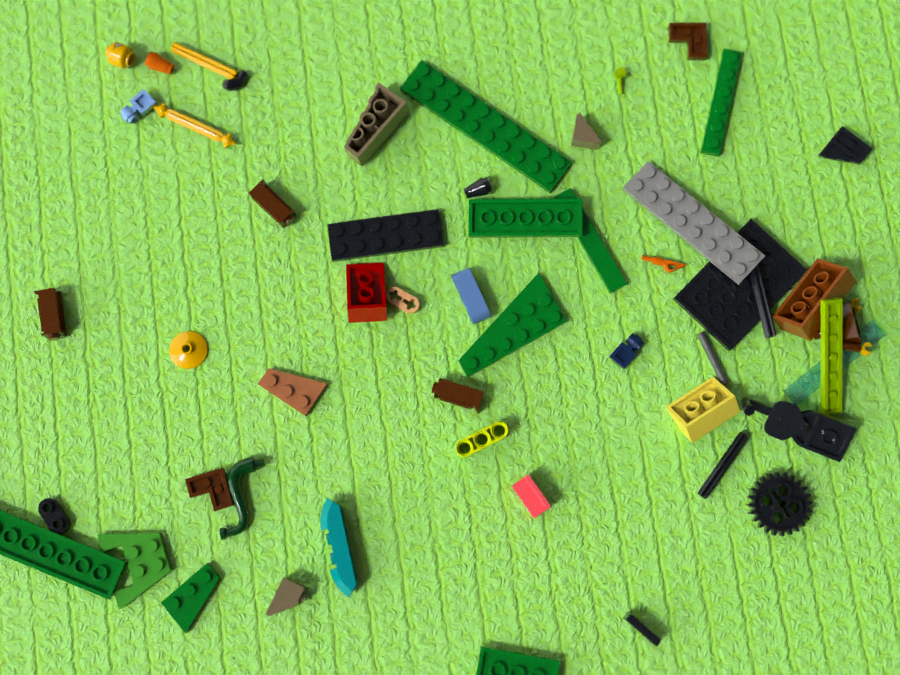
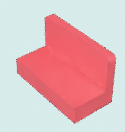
M529 474L511 486L533 518L551 508V505Z

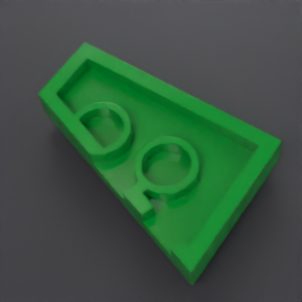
M206 563L161 602L185 634L189 631L204 603L221 579L209 563Z

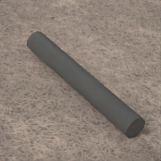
M704 331L697 334L720 383L723 386L729 384Z

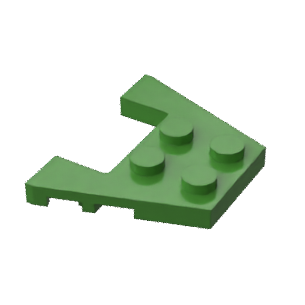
M161 533L97 535L102 552L120 546L123 547L133 581L132 586L114 592L118 609L126 607L131 601L172 571Z

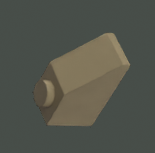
M283 577L265 615L271 616L296 607L299 603L303 604L308 594L305 592L307 586L288 577Z

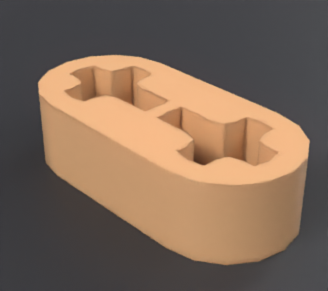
M391 287L387 290L386 299L388 303L407 314L417 313L420 305L416 297L397 287ZM398 292V297L402 300L400 301L396 298L391 300L390 294ZM404 301L409 303L414 301L416 307L409 310L408 305Z

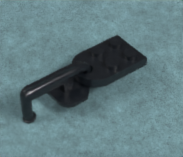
M749 397L742 398V407L745 415L750 416L757 411L768 416L764 424V430L769 436L779 440L792 437L794 442L800 447L838 462L841 461L857 430L855 425L817 410L801 412L797 405L788 401H778L771 407Z

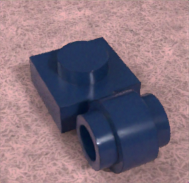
M632 333L626 340L627 346L621 342L609 358L624 370L637 355L632 350L638 351L645 343L642 341L643 338L638 334Z

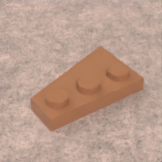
M268 368L258 385L305 416H307L328 385Z

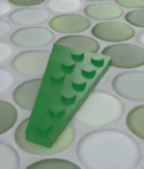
M539 273L458 360L467 378L567 323L565 316Z

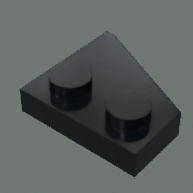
M842 126L818 156L820 158L859 165L873 148Z

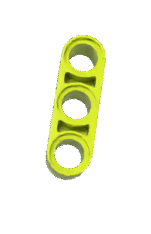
M498 421L460 440L456 445L458 456L462 458L470 457L503 440L508 434L507 425ZM496 426L503 427L504 435H495L494 428ZM479 435L487 437L485 445L477 443L476 438ZM465 443L470 446V451L467 454H462L459 451L461 444Z

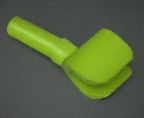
M624 67L618 68L614 72V77L618 83L619 95L623 94L621 78L627 76Z

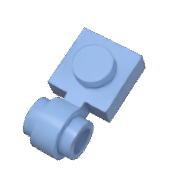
M143 89L130 100L133 105L132 107L125 106L121 110V117L127 123L134 124L139 119L138 112L144 116L157 103Z

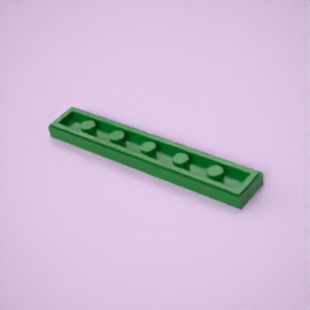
M571 188L554 196V199L576 198ZM582 208V237H577L608 292L611 294L626 286L627 282Z

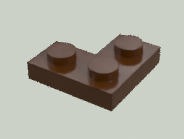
M669 23V43H687V60L707 59L706 23Z
M224 468L185 479L190 498L209 493L214 511L234 506Z

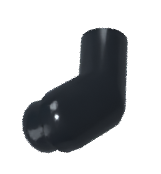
M241 70L237 78L224 80L222 83L223 88L227 91L240 90L248 77V73Z

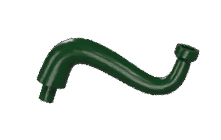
M253 456L236 462L229 470L227 483L239 516V523L234 528H220L221 540L227 539L228 536L238 535L246 529L249 514L241 488V477L245 474L256 472L258 467L265 466L264 459L254 460Z

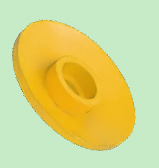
M186 331L178 334L172 340L169 353L172 361L177 366L184 369H193L201 365L206 359L208 346L200 334ZM185 346L190 347L188 352H184Z

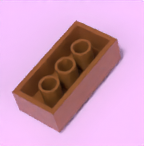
M817 258L772 317L781 330L812 341L821 329V300L831 298L844 299L855 285L856 280L849 268Z

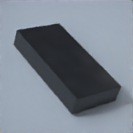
M628 612L624 615L623 619L657 647L660 644L661 639L631 613Z

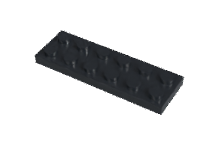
M439 209L327 224L332 262L444 247Z

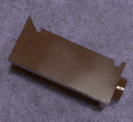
M264 178L249 192L251 198L282 228L294 222L296 216L294 210L267 186Z
M55 288L33 291L39 296L37 301L41 331L44 332L41 333V336L49 340L61 339L60 336L67 335L61 291H56Z
M439 378L438 382H434L431 393H434V399L438 397V400L470 410L473 407L478 414L484 391Z

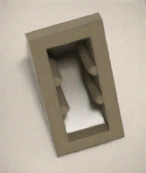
M577 114L571 146L598 150L602 141L582 114Z

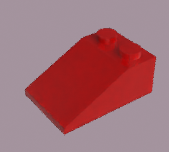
M384 262L346 264L349 323L387 321Z

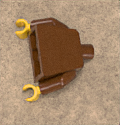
M855 298L851 303L843 302V351L860 352L863 356H869L872 351H867L865 347L870 348L872 344L870 342H866L863 345L860 344L863 343L856 313L861 310L862 306H855L859 303V299ZM821 329L815 335V340L821 339Z

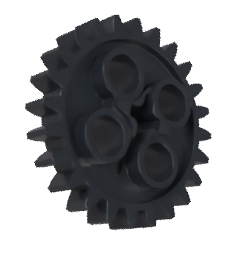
M775 472L774 477L771 473H767V479L761 476L759 477L761 483L758 481L754 482L757 488L749 489L753 495L747 496V498L752 500V503H748L746 506L752 507L748 514L755 515L751 520L752 522L759 521L757 528L765 526L764 533H768L771 530V535L776 536L777 532L780 536H784L785 531L788 535H792V529L795 532H799L798 525L801 527L806 526L803 519L810 520L806 513L813 511L807 508L813 502L807 501L811 494L804 493L808 488L807 486L800 487L802 480L794 482L795 475H791L788 478L787 472L781 476L779 472ZM780 485L784 486L786 490L783 496L778 491ZM764 495L769 498L767 506L762 503ZM781 500V501H782V503L780 504L781 507H777V504L779 503L778 501ZM792 502L797 506L795 512L790 510V503ZM776 512L779 513L781 517L778 523H776L773 519V516Z

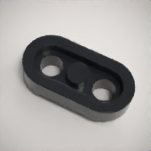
M46 498L40 502L38 506L39 514L50 531L58 534L66 533L70 529L71 521L60 503L52 498ZM47 505H50V510L47 512L45 508ZM57 521L61 522V526L59 528L56 527Z

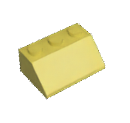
M711 377L665 407L680 431L692 443L740 413L735 395L714 377Z

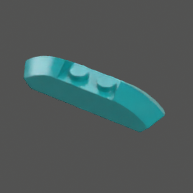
M327 498L321 512V531L327 529L329 531L326 534L328 545H332L333 553H330L332 565L336 564V568L331 569L330 573L339 590L347 597H350L358 581L342 506Z

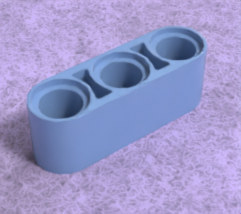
M470 268L451 275L472 324L474 325L490 318V312Z

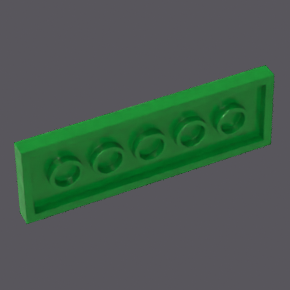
M582 198L469 199L468 236L469 238L582 237Z

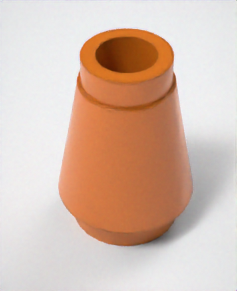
M150 52L145 60V65L151 70L169 75L173 72L174 64L157 52Z

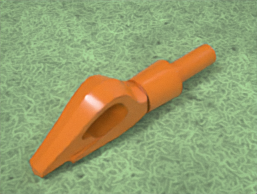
M642 255L641 260L653 262L652 264L662 265L667 272H674L687 265L656 256L653 258ZM668 266H674L676 268L669 269Z

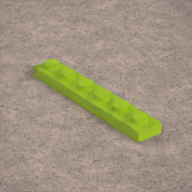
M842 298L821 300V412L827 415L842 413Z

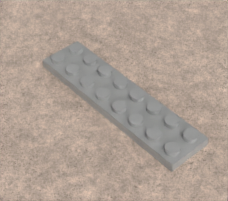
M647 162L623 187L624 192L738 285L764 259L765 255L650 162Z

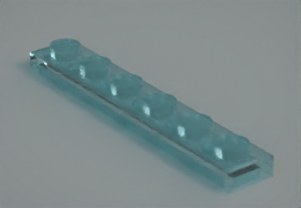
M870 321L860 329L863 343L860 344L863 345L866 342H870L873 346L885 334L874 321ZM842 351V369L859 357L861 353ZM821 361L783 390L793 404L798 405L821 387Z

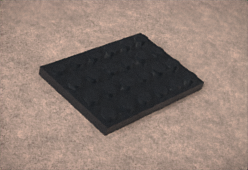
M750 219L737 233L765 255L759 265L771 309L807 272V269L757 223ZM710 261L673 298L680 307L727 351H731L761 319L750 274L738 285Z

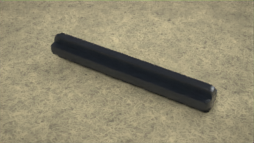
M758 264L750 273L764 335L766 338H773L777 334L761 268Z
M738 433L698 491L699 496L707 499L748 441L749 437L745 433Z

